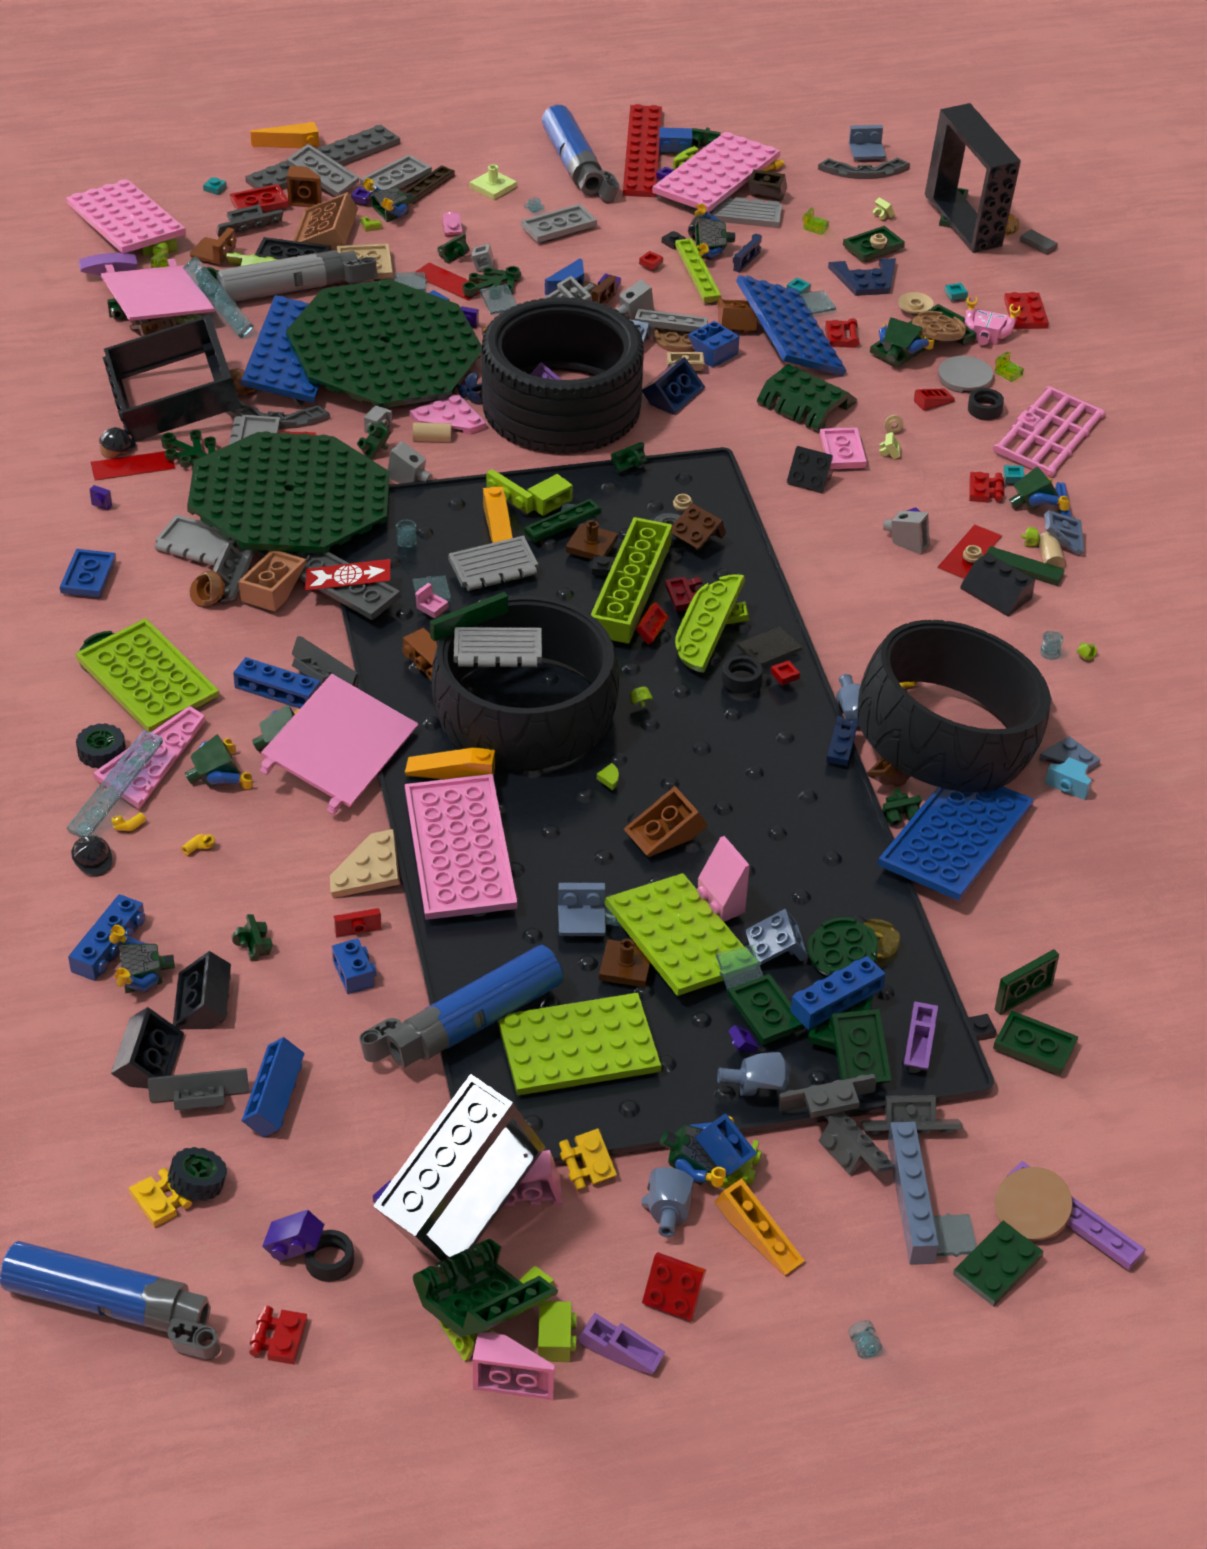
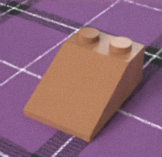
M270 551L238 581L241 601L276 611L287 601L307 563L306 559L280 551Z

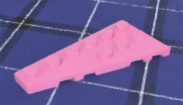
M188 706L93 772L94 779L140 810L205 723V715Z

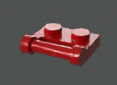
M851 318L848 321H826V338L830 341L832 347L855 348L859 346L860 341L856 330L858 327L857 320ZM844 330L850 331V338H845Z

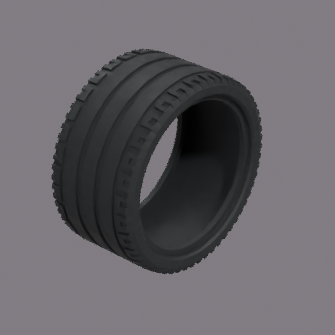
M547 297L512 306L510 309L501 312L499 316H496L488 324L483 334L481 348L482 405L485 418L496 432H499V435L505 436V439L511 440L512 443H518L519 446H525L528 449L532 448L536 451L578 453V451H591L594 448L599 449L601 446L614 443L615 440L621 439L622 436H625L634 427L639 418L642 403L644 346L640 330L637 329L634 322L625 314L619 313L618 310L605 304H599L596 301L592 302L591 300L577 299L575 297ZM542 362L549 369L579 370L596 376L574 380H555L533 376L529 373H532L539 363Z

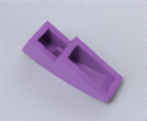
M126 253L97 254L79 259L78 262L80 272L101 276V273L107 272L105 265L112 264L115 272L136 270L137 267L136 256Z
M914 1001L904 1066L928 1070L938 1006Z
M595 1312L577 1339V1342L609 1360L651 1375L655 1372L665 1354V1351L621 1322L618 1326H615Z

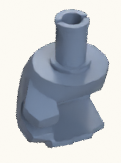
M844 674L839 678L842 688L837 692L836 701L838 706L843 709L845 720H858V696L861 684H854L852 676Z
M761 1053L745 1058L740 1070L719 1067L717 1082L719 1084L739 1085L740 1095L754 1096L758 1088L776 1089L779 1099V1094L786 1092L791 1070L789 1063L785 1060L782 1053Z
M670 1167L656 1168L651 1171L647 1187L649 1193L642 1198V1206L650 1210L652 1217L660 1223L659 1234L667 1238L674 1235L675 1225H680L688 1218L694 1178L689 1174Z

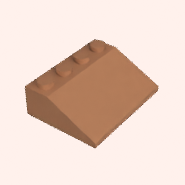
M344 193L305 209L293 241L329 245L331 250L337 249V246H345L358 211V207L349 193Z

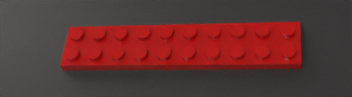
M630 105L623 196L656 197V194L652 193V187L657 184L656 172L658 171L659 127H661L662 106Z

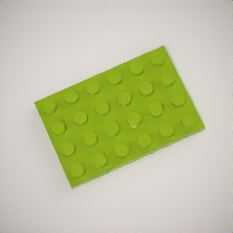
M146 618L75 653L76 660L148 733L163 725L188 706L196 709L219 697V690Z
M683 873L605 898L604 904L677 996L756 970L757 961L722 919L715 915L708 902L700 897L696 888Z
M638 993L515 1012L497 1021L517 1095L661 1072V1063Z

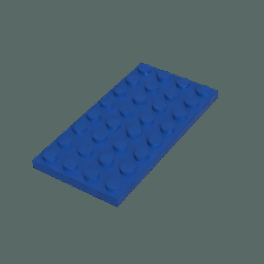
M738 276L736 279L738 286L783 361L844 376L846 369L842 364L843 362L837 356L836 351L832 348L830 341L824 335V331L819 327L817 320L814 319L798 290L794 288L788 289L780 284H770L765 280L759 281L751 276Z
M274 296L241 379L242 386L314 403L320 383L314 385L308 382L286 337V330L309 303L288 299L284 296Z
M937 787L879 857L877 865L960 901L1033 806L1034 799L1006 787L986 792H959Z

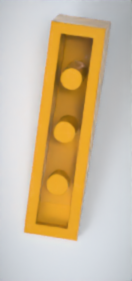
M315 122L250 130L251 146L303 148L309 144L312 147L319 146V131Z
M503 486L483 488V508L492 543L512 539Z
M467 748L408 757L405 775L437 779H453L493 774L494 776L495 750Z
M742 1178L725 1189L714 1201L726 1219L784 1276L805 1261Z

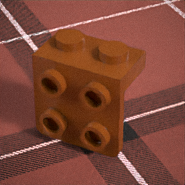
M227 228L218 240L204 237L190 252V257L221 265L226 259V254L231 253L236 247L237 239L234 229Z

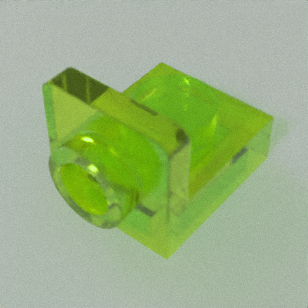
M810 208L807 213H804L802 218L804 223L803 230L822 235L829 227V221L820 217H814V208Z
M155 246L153 248L154 256L150 258L151 267L169 266L167 259H170L169 251Z
M1007 351L997 357L995 373L1013 382L1023 375L1024 369L1010 361L1011 353Z

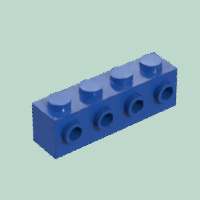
M247 657L244 658L233 672L236 689L286 705L289 704V706L299 709L321 686L320 680Z
M118 894L69 954L68 959L71 972L96 981L100 974L106 971L112 959L116 958L120 952L119 945H121V942L119 941L116 944L110 942V930L114 925H120L125 930L124 936L129 935L132 937L135 930L142 926L146 916L143 903Z
M868 956L855 960L842 970H837L829 977L818 980L812 986L796 992L792 996L791 1013L810 1030L830 1019L832 1014L841 1013L883 990L886 973Z
M285 1037L267 1046L241 1120L262 1137L273 1132L276 1133L282 1127L285 1111L290 1105L291 1093L296 1086L297 1075L302 1068V1060L305 1053Z

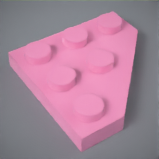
M459 394L410 410V418L414 422L451 423V432L453 429L463 430L464 434H473L487 429L486 422Z

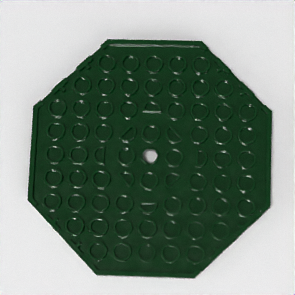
M391 279L321 289L286 330V337L309 383L314 385L320 383L325 385V389L338 394L344 392L349 394V398L363 403L365 400L373 403V407L376 405L382 408H390L449 398L453 395L454 389L462 383L467 372L469 373L475 366L477 359H480L482 356V345L459 304Z
M268 431L256 432L194 461L187 512L192 515L197 514L202 522L209 527L214 526L219 529L221 535L229 540H235L242 549L326 553L330 551L331 546L335 544L340 546L350 541L351 536L355 534L362 535L372 530L373 525L377 523L382 525L387 522L389 471L334 436L324 434L309 435L305 433L290 434L287 432L270 433Z

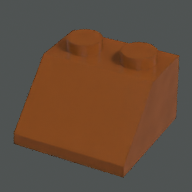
M290 166L286 176L289 206L312 207L322 203L321 177L308 167Z
M718 299L719 324L732 332L734 330H741V332L750 333L751 330H757L758 317L748 301Z

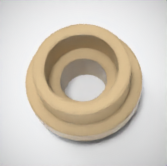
M875 234L870 238L871 246L876 249H882L887 244V238L883 234Z
M898 415L888 416L884 423L886 430L890 433L899 432L903 428L902 418ZM896 422L897 425L892 427L891 424Z
M679 494L675 497L673 506L675 509L684 512L693 502L689 495Z
M976 545L967 546L963 552V558L970 563H975L976 560L983 556L981 548Z

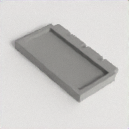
M729 196L716 206L712 212L714 217L726 223L779 228L782 204L778 201H768V203H765V200L759 199L748 201V198L740 197L731 199L732 197Z
M236 416L233 422L229 445L256 432L268 431L270 433H278L280 417Z
M176 515L155 539V550L165 553L170 552V554L186 557L198 562L203 561V563L215 566L224 544L230 542L235 548L238 546V542L233 539L229 540L221 535L216 527H209L202 521Z
M524 536L449 553L448 556L462 588L466 587L468 591L482 588V583L485 587L500 584L501 578L504 582L520 579V574L523 578L536 575L538 563Z
M455 627L454 663H458V667H474V663H478V667H495L496 663H500V667H517V663H522V667H537V663H541V628Z

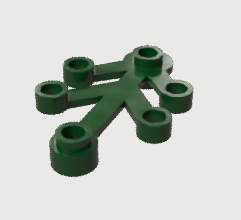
M509 266L506 268V271L484 268L483 275L470 273L469 282L463 284V293L466 297L471 298L475 296L477 291L492 286V290L489 291V299L496 301L499 299L501 282L507 280V284L503 286V293L505 295H512L514 293V282L521 278L520 269L516 266Z
M192 430L190 432V440L193 441V447L177 440L176 436L170 432L163 434L161 443L162 447L167 449L165 451L166 460L180 459V466L187 468L194 466V461L197 460L191 458L198 457L199 459L215 451L216 438L212 436L205 438V447L208 448V454L201 449L200 440L202 435L199 430ZM174 448L181 449L183 452H176Z

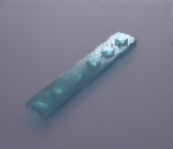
M195 256L183 267L240 338L254 327L252 322L198 257Z
M146 730L141 732L67 826L69 833L81 838L83 836H90L162 745L163 739L161 736Z

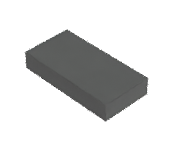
M1032 229L1020 236L1021 242L1044 254L1055 250L1058 245L1057 242Z

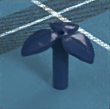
M474 372L466 378V386L460 385L458 391L462 398H465L468 394L469 400L472 403L481 405L482 397L478 391H482V383L477 384L478 373Z

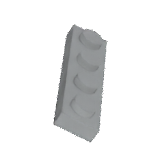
M638 309L635 316L636 321L649 323L650 327L693 332L708 324L707 317Z

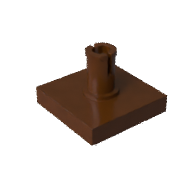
M589 520L586 524H580L567 543L566 552L592 560L594 556H607L618 540V533L598 528L599 523L597 521Z
M608 939L599 971V980L645 987L651 962L640 948L634 944L633 940L623 939L622 941Z

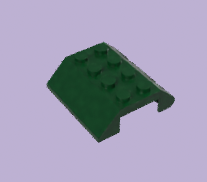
M789 364L766 380L757 398L758 404L771 409L777 398L780 397L775 407V412L794 421L796 420L798 423H802L808 411H810L805 425L817 432L825 428L827 414L837 406L847 410L857 402V398L849 392Z
M490 1238L472 1246V1251L465 1249L436 1263V1268L429 1266L413 1275V1282L423 1308L460 1337L487 1331L557 1295L558 1289L541 1276H537L525 1283L519 1281L497 1264L502 1246Z

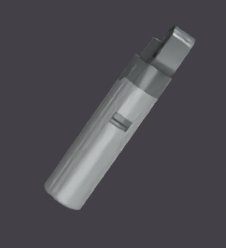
M337 250L221 269L218 271L217 281L222 301L227 304L341 284L343 280L349 283L372 280L377 278L378 274L376 258L365 257L358 259L354 250L338 253Z

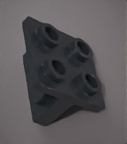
M796 446L787 483L823 492L827 478L831 479L833 471H830L833 455Z

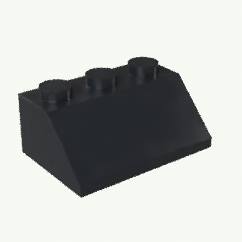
M987 552L975 561L960 585V589L1008 617L1032 599L1035 579Z
M208 951L178 973L173 1017L174 1026L178 1029H211L225 1020L227 1017L231 963Z
M146 1007L130 1017L111 1074L129 1087L148 1089V1078L171 1076L184 1032L149 1007Z

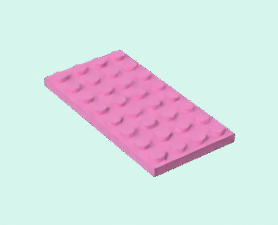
M724 132L652 187V193L696 208L695 205L703 203L707 211L710 212L746 184L751 177L753 169L762 171L779 158L780 150L748 140L745 137L733 135L730 132Z
M126 179L120 180L115 184H105L101 188H92L84 193H74L66 198L67 204L121 253H127L186 235V228Z
M493 774L405 784L425 920L518 909Z

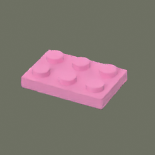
M857 427L820 429L824 453L833 455L830 469L866 468L867 461Z

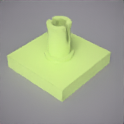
M491 164L488 166L487 173L470 181V188L495 200L515 189L517 181L499 173V167Z

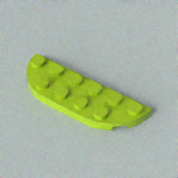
M744 575L719 577V581L710 585L708 583L705 584L694 595L677 631L675 640L678 655L689 668L704 673L745 582Z

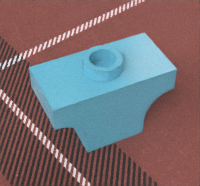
M1070 757L1062 764L1051 763L1047 771L1045 784L1085 800L1089 794L1092 780L1086 776L1089 765Z

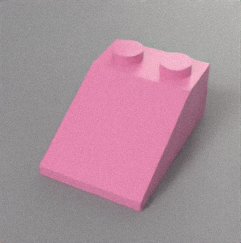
M725 836L720 837L698 878V888L696 889L700 897L708 902L711 910L723 922L745 913L750 867Z
M496 1332L478 1333L473 1354V1389L549 1400L554 1399L555 1365L506 1335Z

